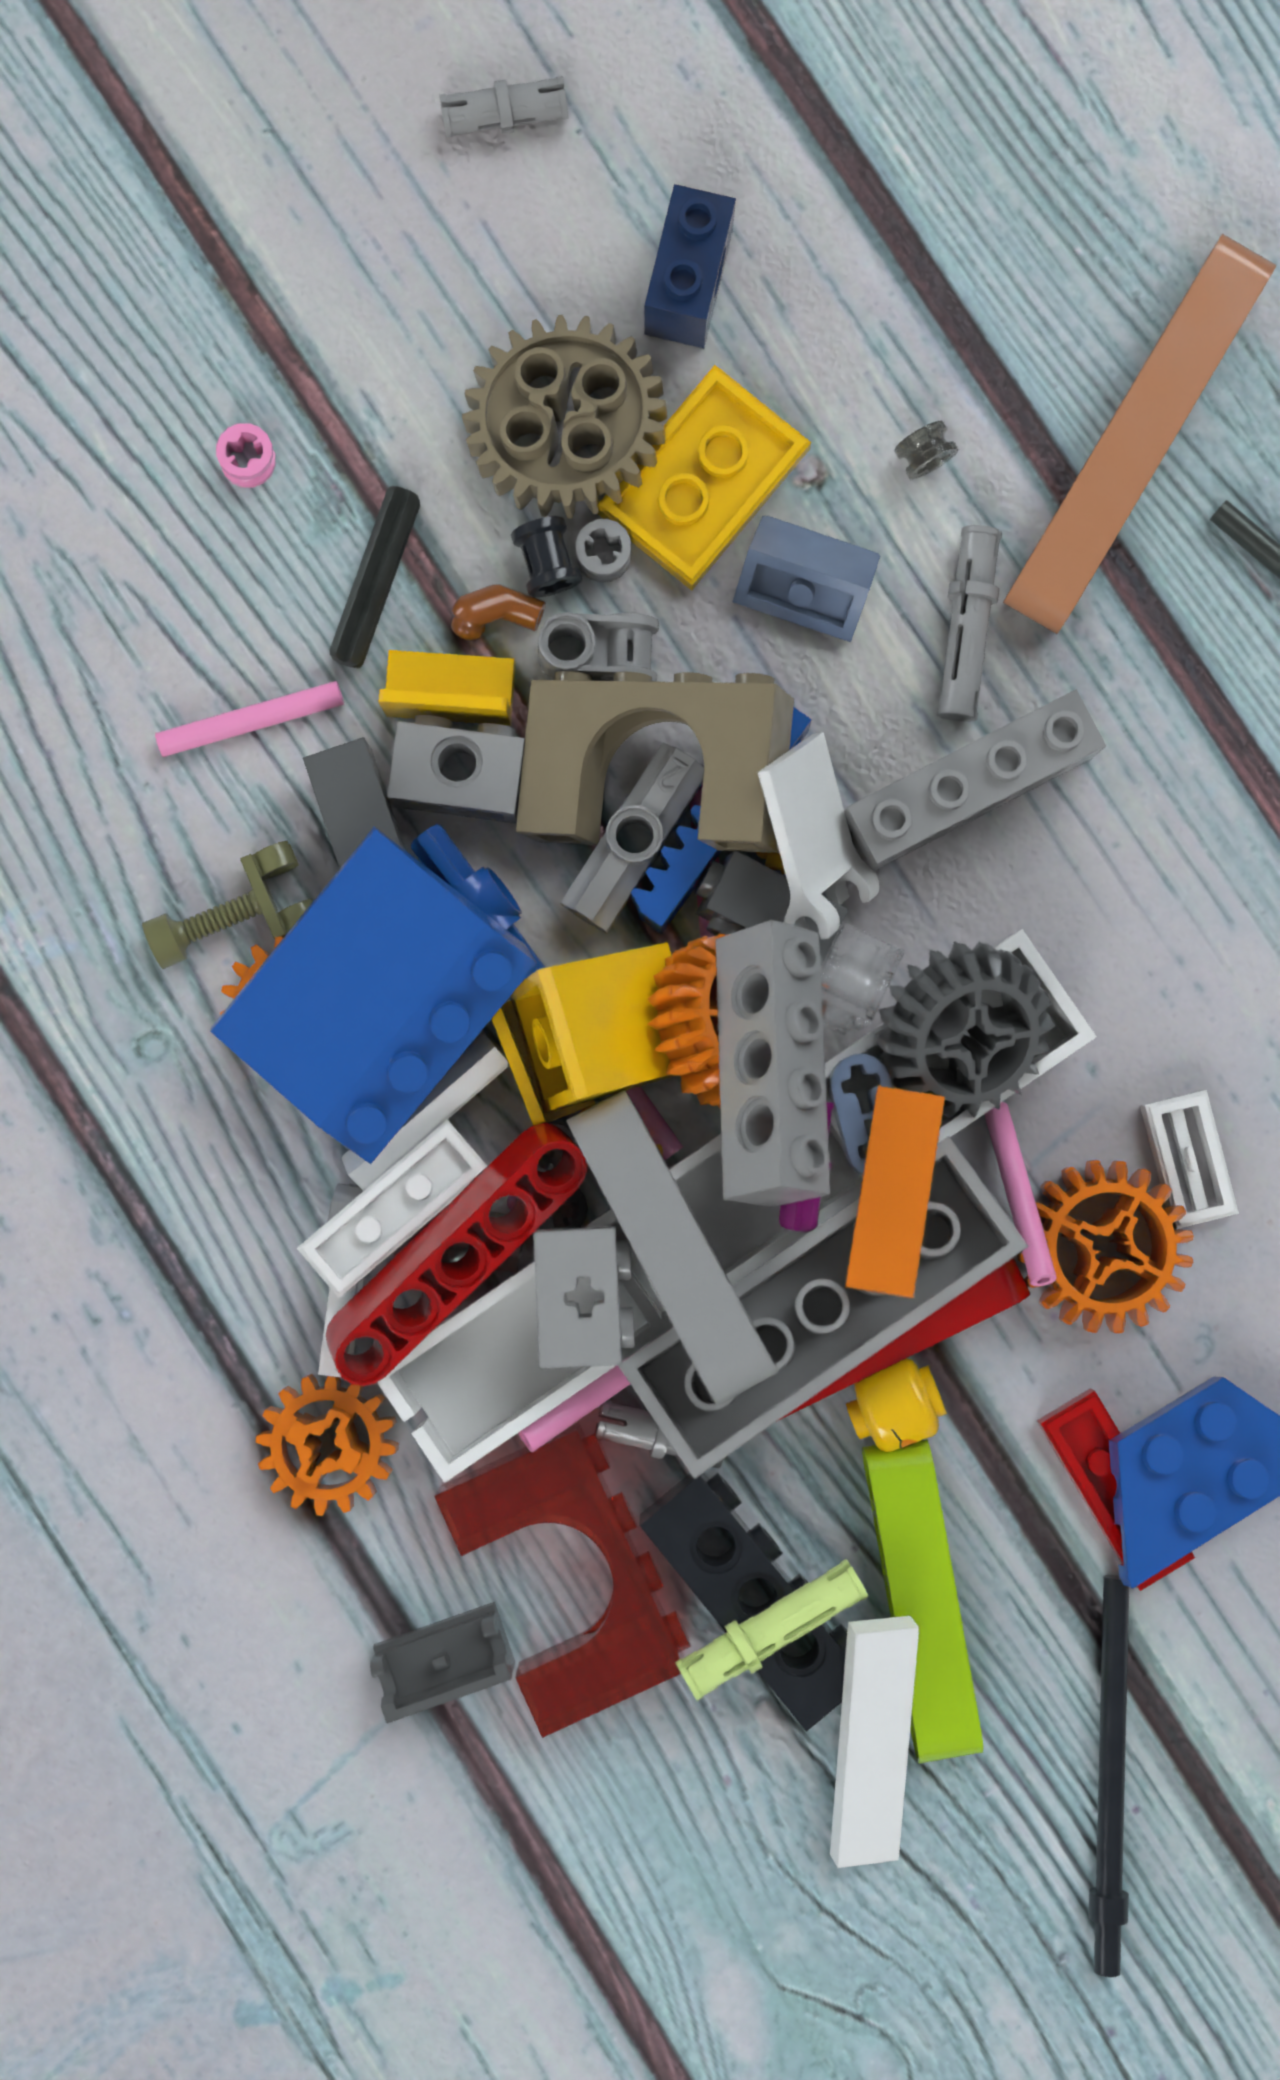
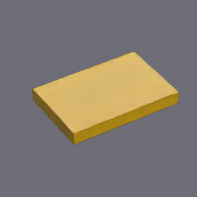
M716 365L711 368L664 424L665 444L651 445L656 451V466L647 467L637 464L641 473L642 485L638 488L623 480L619 484L622 502L618 504L606 494L599 502V513H597L603 519L618 522L626 529L633 544L691 591L807 454L812 443Z

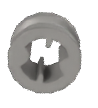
M596 519L586 524L578 533L575 542L577 564L581 572L589 579L600 583L612 582L620 578L627 571L631 562V539L626 529L618 522L609 519ZM600 537H605L609 546L619 545L621 548V553L613 551V562L607 565H602L598 556L588 557L586 554V549L594 550V540Z

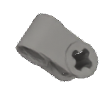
M566 612L556 614L547 619L540 629L538 637L539 664L544 673L553 680L555 672L558 671L586 673L593 677L592 681H613L614 673L627 671L647 674L652 677V682H657V674L651 670L652 635L659 631V621L655 617L636 613L598 615ZM560 636H571L580 641L584 651L578 658L564 661L552 655L549 646L553 640ZM628 641L632 642L631 662L627 661Z

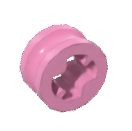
M238 423L228 427L220 435L216 444L217 459L225 477L233 484L243 488L256 487L265 483L272 475L276 465L275 452L268 435L260 427L250 423ZM245 443H253L257 455L262 454L261 458H252L249 460L247 468H240L235 456H231L232 452H242Z

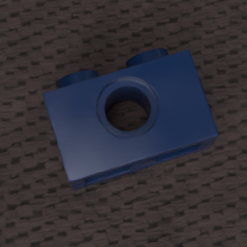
M674 184L644 305V335L705 348L733 233L736 198Z

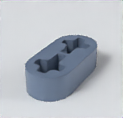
M853 1054L839 1061L832 1069L828 1085L831 1102L834 1103L833 1110L845 1157L850 1167L858 1174L863 1175L866 1158H860L858 1146L864 1145L868 1140L864 1120L872 1119L877 1087L867 1091L871 1112L862 1114L856 1094H844L841 1082L851 1078V1066H860L863 1075L874 1074L877 1080V1087L893 1088L885 1065L877 1058L867 1054Z

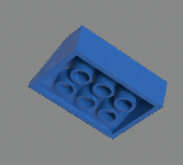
M374 826L212 1025L210 1032L315 1125L366 1162L372 1164L536 966L537 962L523 942Z

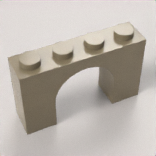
M558 671L555 672L554 680H531L516 824L517 833L540 843L597 845L600 837L605 778L608 766L615 752L628 737L646 726L661 722H677L686 724L692 729L703 753L704 776L698 840L722 851L780 853L758 772L790 750L794 698L774 683L775 679L773 677L758 673H741L735 676V683L712 682L713 678L705 674L680 672L674 674L673 682H652V677L647 674L624 671L614 673L613 681H592L593 677L586 673Z

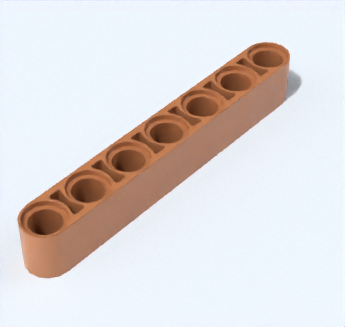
M1224 234L1220 236L1003 601L1004 604L1053 633L1058 634L1277 266L1276 264Z

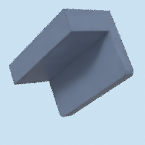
M764 515L749 546L732 602L851 642L866 602L880 555L877 552Z

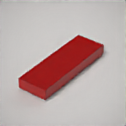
M1090 1388L1038 1419L1037 1423L1121 1564H1124L1121 1525L1115 1524L1113 1497L1116 1493L1117 1483L1114 1475L1111 1473L1109 1440L1119 1435L1120 1431L1096 1391ZM1190 1552L1139 1584L1136 1588L1142 1591L1195 1559V1556Z

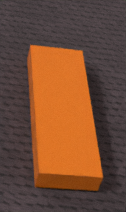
M883 1086L877 1087L845 1287L913 1299L945 1100L944 1096Z

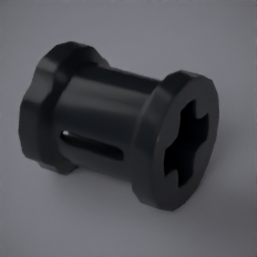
M548 516L538 518L517 527L511 533L514 546L520 547L530 576L526 588L528 594L534 598L559 594L574 588L583 580L580 570L572 567L563 537V534L567 531L566 522L563 517Z

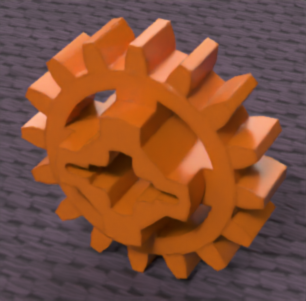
M313 1374L306 1375L301 1379L303 1393L301 1395L290 1386L282 1389L278 1394L285 1408L281 1409L270 1406L264 1410L262 1416L274 1427L273 1430L259 1433L255 1443L270 1447L271 1454L258 1463L259 1470L275 1468L279 1474V1477L274 1480L270 1487L271 1491L276 1493L287 1486L294 1491L290 1507L297 1509L307 1498L314 1499L315 1512L319 1516H323L326 1513L331 1500L337 1501L343 1513L349 1512L354 1507V1492H357L361 1497L369 1501L377 1492L370 1477L373 1476L377 1479L387 1480L393 1470L386 1462L381 1460L382 1456L395 1454L399 1450L398 1442L384 1439V1432L392 1428L397 1421L395 1416L380 1418L377 1414L376 1409L381 1406L385 1399L381 1393L366 1400L361 1396L364 1386L351 1384L348 1389L341 1387V1377L327 1376L325 1385L320 1387ZM322 1400L335 1401L327 1414L314 1417L307 1412L304 1414L298 1412L302 1407L312 1402ZM357 1414L361 1417L367 1428L370 1448L369 1444L359 1440L354 1424ZM340 1419L335 1430L337 1435L334 1444L342 1450L336 1449L321 1463L316 1465L321 1455L319 1450L322 1442L314 1435L320 1436ZM287 1442L296 1447L301 1463L299 1470L295 1468L289 1457ZM339 1469L349 1474L352 1472L358 1474L354 1478L340 1484H321L327 1473Z

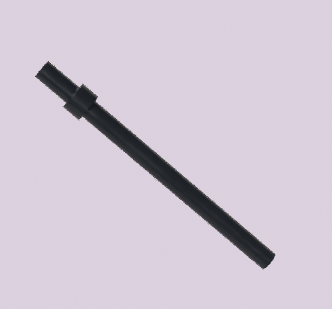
M1119 1575L1103 1576L1096 1887L1089 1889L1088 1917L1091 1921L1095 1922L1094 1973L1104 1977L1120 1976L1121 1925L1128 1923L1129 1894L1122 1890L1129 1587L1123 1585Z

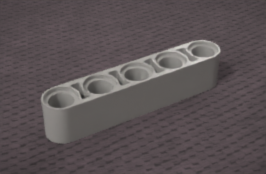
M623 1089L568 1119L567 1124L698 1374L717 1406L778 1373L765 1345L626 1090Z

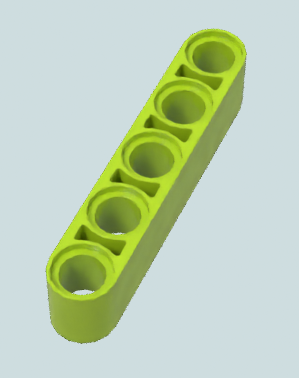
M928 1439L892 1452L882 1451L876 1445L862 1447L863 1465L890 1618L911 1616L919 1627L910 1726L917 1761L920 1764L983 1753L982 1731L936 1472Z

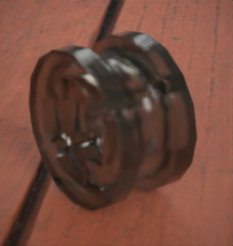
M935 421L908 435L895 447L894 452L897 458H905L908 461V467L905 472L909 479H916L936 470L957 454L959 450L957 444L954 441H946L944 437L948 429L944 421Z

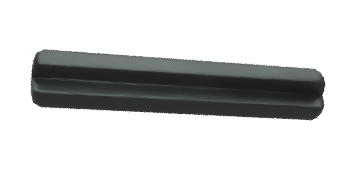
M390 486L384 496L329 650L332 659L342 665L360 668L364 664L420 508L418 495L408 489Z

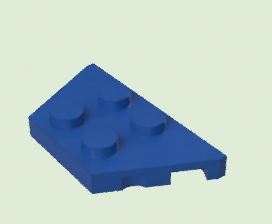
M1213 1376L1109 1440L1111 1473L1114 1475L1117 1483L1116 1493L1113 1497L1115 1524L1121 1525L1124 1563L1118 1564L1119 1578L1124 1586L1135 1588L1280 1496V1416L1226 1378Z

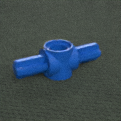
M438 824L428 828L413 840L411 849L424 866L526 945L537 962L526 978L535 971L546 968L515 927L514 923L521 918L519 916L522 913L511 892L492 869L481 867L475 872L443 827Z

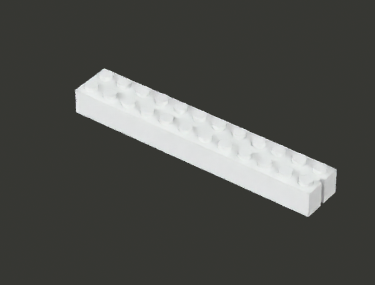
M1023 929L993 948L997 951L1002 949L1003 951L1011 952L1021 960L1022 966L1027 965L1038 975V980L1041 982L1039 986L1047 992L1048 998L1052 1002L1045 1011L1051 1015V1020L1055 1027L1042 1034L1048 1041L1047 1044L1051 1051L1035 1055L1032 1060L1037 1067L1039 1075L1025 1073L1018 1081L1020 1089L1097 1037ZM982 990V1001L984 1003H988L992 1008L1003 1006L1000 991ZM884 1022L824 1063L826 1102H831L828 1080L832 1069L839 1061L853 1054H867L881 1062L879 1057L884 1053V1050L878 1045L875 1034L888 1027ZM937 1053L925 1055L928 1067L938 1069L949 1068V1060L947 1058H941ZM851 1066V1078L841 1082L844 1094H856L861 1113H869L871 1109L867 1098V1091L877 1087V1080L874 1074L863 1075L860 1066ZM1008 1089L1002 1093L1000 1103L1016 1092ZM989 1100L982 1102L975 1118L967 1110L962 1112L960 1109L951 1119L946 1115H942L938 1143L948 1136H953L994 1108L995 1105L990 1103ZM832 1110L828 1139L829 1162L832 1163V1169L829 1170L830 1195L821 1196L818 1226L860 1198L863 1175L858 1174L851 1168L845 1157L834 1110ZM872 1119L864 1120L868 1140L864 1145L858 1146L860 1158H866ZM721 1133L669 1168L732 1286L809 1233L787 1230L781 1227L779 1224L781 1205L768 1207L723 1199ZM612 1208L584 1226H616V1240H628ZM631 1244V1280L618 1281L620 1308L633 1307L634 1348H622V1361L674 1327ZM534 1260L437 1326L385 1378L377 1383L403 1422L413 1417L421 1407L423 1408L428 1418L422 1421L411 1434L443 1482L446 1483L617 1365L540 1369ZM590 1277L579 1278L576 1290L566 1292L568 1301L579 1303L580 1314L592 1313L594 1302L605 1298L603 1290L597 1291L592 1289Z

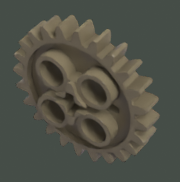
M558 315L554 331L546 333L542 324L535 319L532 320V338L524 340L520 334L511 330L508 333L512 349L508 353L494 346L488 349L494 366L493 369L475 366L473 371L477 384L481 388L465 389L464 395L468 407L472 409V411L462 414L466 432L471 433L466 438V442L471 456L479 457L476 464L481 477L487 478L494 475L492 483L499 497L514 488L513 497L518 509L522 510L534 497L537 499L541 517L548 516L554 502L562 503L567 519L573 518L576 502L585 501L593 514L599 513V495L606 493L613 501L619 504L622 502L619 484L623 480L638 488L642 485L641 473L637 464L647 467H655L657 464L656 451L651 445L665 444L664 425L659 422L668 419L666 400L659 399L664 395L661 376H651L653 365L649 354L635 358L637 355L635 338L630 336L616 345L615 329L611 323L607 324L598 335L592 334L589 316L582 318L575 331L568 330L564 316ZM579 367L580 370L571 390L575 411L567 412L570 374L572 369ZM542 376H549L555 379L549 386L544 388L529 386L531 382ZM601 387H610L616 390L611 397L606 399L589 397L593 391ZM564 420L560 461L557 466L552 467L549 465L555 456L556 448L558 449L560 441L556 422H563ZM528 433H535L541 436L535 444L528 447H520L514 444L519 437ZM586 445H598L603 448L602 451L591 458L575 456L576 451Z

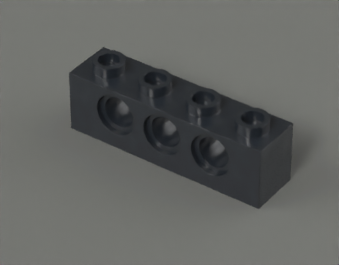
M704 1472L695 1479L691 1474H688L640 1514V1527L723 1630L727 1632L724 1627L734 1620L741 1624L807 1584L808 1581L800 1573L792 1580L775 1561L783 1554L782 1550L760 1523L749 1529L734 1510L742 1504V1501L718 1472L710 1479ZM722 1527L728 1530L734 1537L731 1548L721 1556L704 1554L698 1548L697 1541L706 1529ZM753 1578L768 1580L774 1586V1593L771 1599L766 1604L756 1607L745 1604L738 1597L740 1588L745 1582ZM825 1622L810 1631L815 1636V1642L812 1649L805 1655L793 1657L779 1649L760 1662L763 1668L759 1669L758 1673L806 1732L842 1703L847 1629L842 1624L832 1631Z

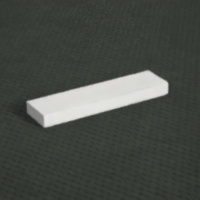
M911 1616L848 1622L830 1855L837 1868L899 1860L919 1627Z

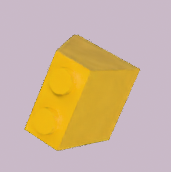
M668 942L539 969L524 979L512 993V1003L545 1113L612 1095L623 1089L629 1090L677 1076L666 1074L669 1064L666 1053L654 1051L661 1043L659 1031L648 1025L657 1016V1010L650 1004L647 998L658 990L653 976L662 971L665 967V958L672 955Z

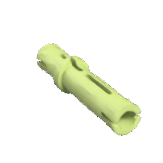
M845 1559L825 1574L778 1600L754 1617H750L741 1624H738L736 1620L724 1626L727 1631L726 1633L675 1663L695 1699L698 1701L733 1677L735 1678L749 1669L750 1673L753 1674L763 1668L760 1663L762 1660L827 1622L831 1617L846 1608H850L859 1601L868 1598V1594L853 1567Z

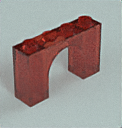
M579 1422L568 1427L534 1452H531L527 1447L517 1450L441 1485L434 1495L461 1556L524 1527L540 1523H556L572 1527L588 1536L600 1548L609 1564L613 1578V1591L610 1601L599 1619L582 1633L530 1656L518 1664L515 1678L542 1738L680 1675L681 1672L675 1662L685 1657L683 1651L692 1647L677 1611L665 1614L656 1594V1591L664 1588L665 1585L650 1551L639 1555L632 1541L629 1531L638 1528V1525L624 1493L620 1492L612 1496L602 1472L611 1469V1465L601 1441L597 1439L596 1433L585 1436Z

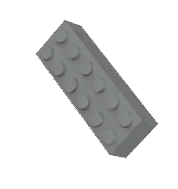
M949 1136L937 1144L913 1299L845 1287L859 1204L858 1198L733 1285L778 1373L717 1406L674 1327L623 1361L621 1365H618L694 1479L1028 1247Z

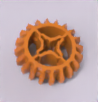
M719 934L711 938L704 936L688 942V946L676 950L671 956L665 958V967L653 976L658 990L647 998L650 1004L657 1010V1016L648 1025L659 1031L661 1043L654 1051L666 1053L669 1059L666 1074L681 1076L682 1093L697 1094L700 1105H717L719 1109H721L716 939L726 936L725 934Z
M1099 1160L1087 1161L1084 1169L1085 1181L1074 1167L1062 1169V1180L1066 1190L1063 1191L1052 1181H1045L1040 1188L1051 1203L1046 1207L1042 1203L1036 1202L1057 1277L1042 1293L1038 1301L1039 1304L1045 1309H1051L1064 1300L1060 1309L1059 1320L1071 1325L1083 1311V1329L1091 1333L1098 1332L1104 1315L1106 1324L1111 1332L1116 1334L1123 1333L1126 1326L1125 1312H1127L1135 1325L1140 1327L1148 1325L1149 1315L1145 1304L1148 1303L1157 1311L1166 1312L1170 1308V1304L1161 1293V1290L1166 1287L1167 1289L1182 1292L1185 1288V1283L1180 1278L1171 1275L1174 1266L1188 1268L1194 1263L1192 1257L1177 1253V1243L1192 1241L1194 1237L1193 1232L1182 1229L1174 1230L1172 1223L1186 1215L1184 1206L1174 1205L1163 1209L1162 1205L1169 1198L1172 1189L1167 1184H1159L1146 1193L1151 1181V1172L1146 1169H1137L1128 1180V1168L1124 1161H1113L1108 1169L1107 1176H1105L1104 1168ZM1107 1192L1120 1196L1114 1208H1107L1102 1217L1092 1224L1076 1220L1067 1215L1073 1207L1090 1196ZM1136 1209L1141 1212L1150 1230L1152 1241L1151 1258L1137 1249L1133 1241V1230L1138 1220L1133 1215ZM1080 1232L1108 1237L1113 1233L1115 1238L1109 1242L1117 1243L1116 1251L1128 1257L1129 1260L1101 1256L1097 1260L1095 1255L1100 1251L1093 1249L1094 1241L1081 1235ZM1058 1233H1061V1236L1072 1242L1077 1250L1078 1261L1073 1271L1077 1278L1073 1285L1066 1279L1059 1265L1057 1257ZM1021 1251L1017 1254L1018 1261L1025 1263ZM1118 1269L1133 1272L1141 1277L1132 1288L1120 1295L1104 1299L1090 1298L1096 1284L1103 1286L1110 1274ZM1028 1275L1024 1278L1028 1287H1041L1031 1285Z

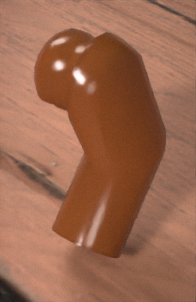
M492 584L459 597L452 607V612L455 616L452 619L451 628L458 637L466 640L479 639L485 631V624L499 619L536 631L543 617L546 602L503 585Z

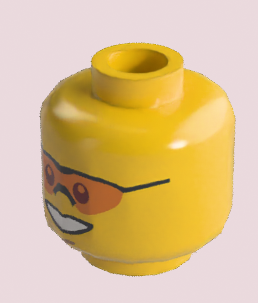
M909 1358L855 1383L854 1389L857 1399L846 1403L851 1422L859 1440L871 1436L876 1446L885 1452H892L933 1437L939 1430L938 1417L947 1414L929 1366L918 1368L917 1364Z

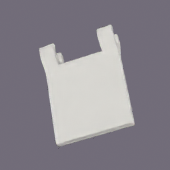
M824 732L812 734L760 770L758 775L790 889V904L784 918V923L808 929L805 916L810 917L816 922L822 940L829 939L840 926L838 912L822 895L824 891L829 900L841 905L849 898L846 881H851L859 890L861 902L866 903L879 893L880 885L876 873L859 857L853 846Z

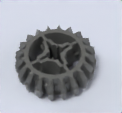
M980 941L973 950L966 944L954 942L948 958L940 951L936 952L929 949V966L924 970L917 966L907 965L911 981L905 987L889 985L891 995L897 1002L895 1006L878 1009L881 1015L880 1019L888 1027L875 1034L878 1045L884 1050V1053L879 1058L893 1079V1085L901 1090L944 1096L942 1115H946L950 1119L959 1109L962 1112L967 1110L975 1118L981 1103L987 1100L995 1105L994 1108L1000 1110L1001 1094L1008 1089L1022 1095L1018 1081L1025 1073L1039 1075L1037 1067L1032 1060L1035 1055L1051 1051L1047 1044L1048 1041L1042 1034L1055 1027L1051 1020V1015L1045 1011L1052 1002L1048 998L1047 992L1039 986L1041 982L1038 980V975L1027 965L1022 966L1021 960L1011 952L1003 951L1002 949L997 951L990 944H983ZM982 990L1000 991L1003 1006L992 1008L988 1003H984L982 1001ZM937 1053L941 1058H947L949 1060V1068L938 1069L928 1067L925 1055Z

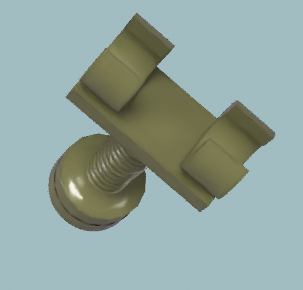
M288 841L272 844L253 855L249 854L240 858L252 886V890L248 892V895L245 893L242 897L238 896L236 900L234 898L231 899V903L226 901L225 905L223 903L219 904V908L214 906L213 910L211 908L207 909V912L203 911L201 915L198 913L195 917L191 916L189 919H184L183 922L172 920L167 913L143 922L142 928L146 940L159 966L165 969L186 960V949L191 944V941L196 942L197 938L201 940L203 936L208 937L209 933L211 935L215 934V931L218 933L221 929L225 930L227 926L232 927L233 924H238V921L244 922V918L248 920L250 916L253 918L256 914L264 915L274 939L280 936L285 937L313 902L312 898L303 900L279 912L265 881L266 879L285 874L299 866Z

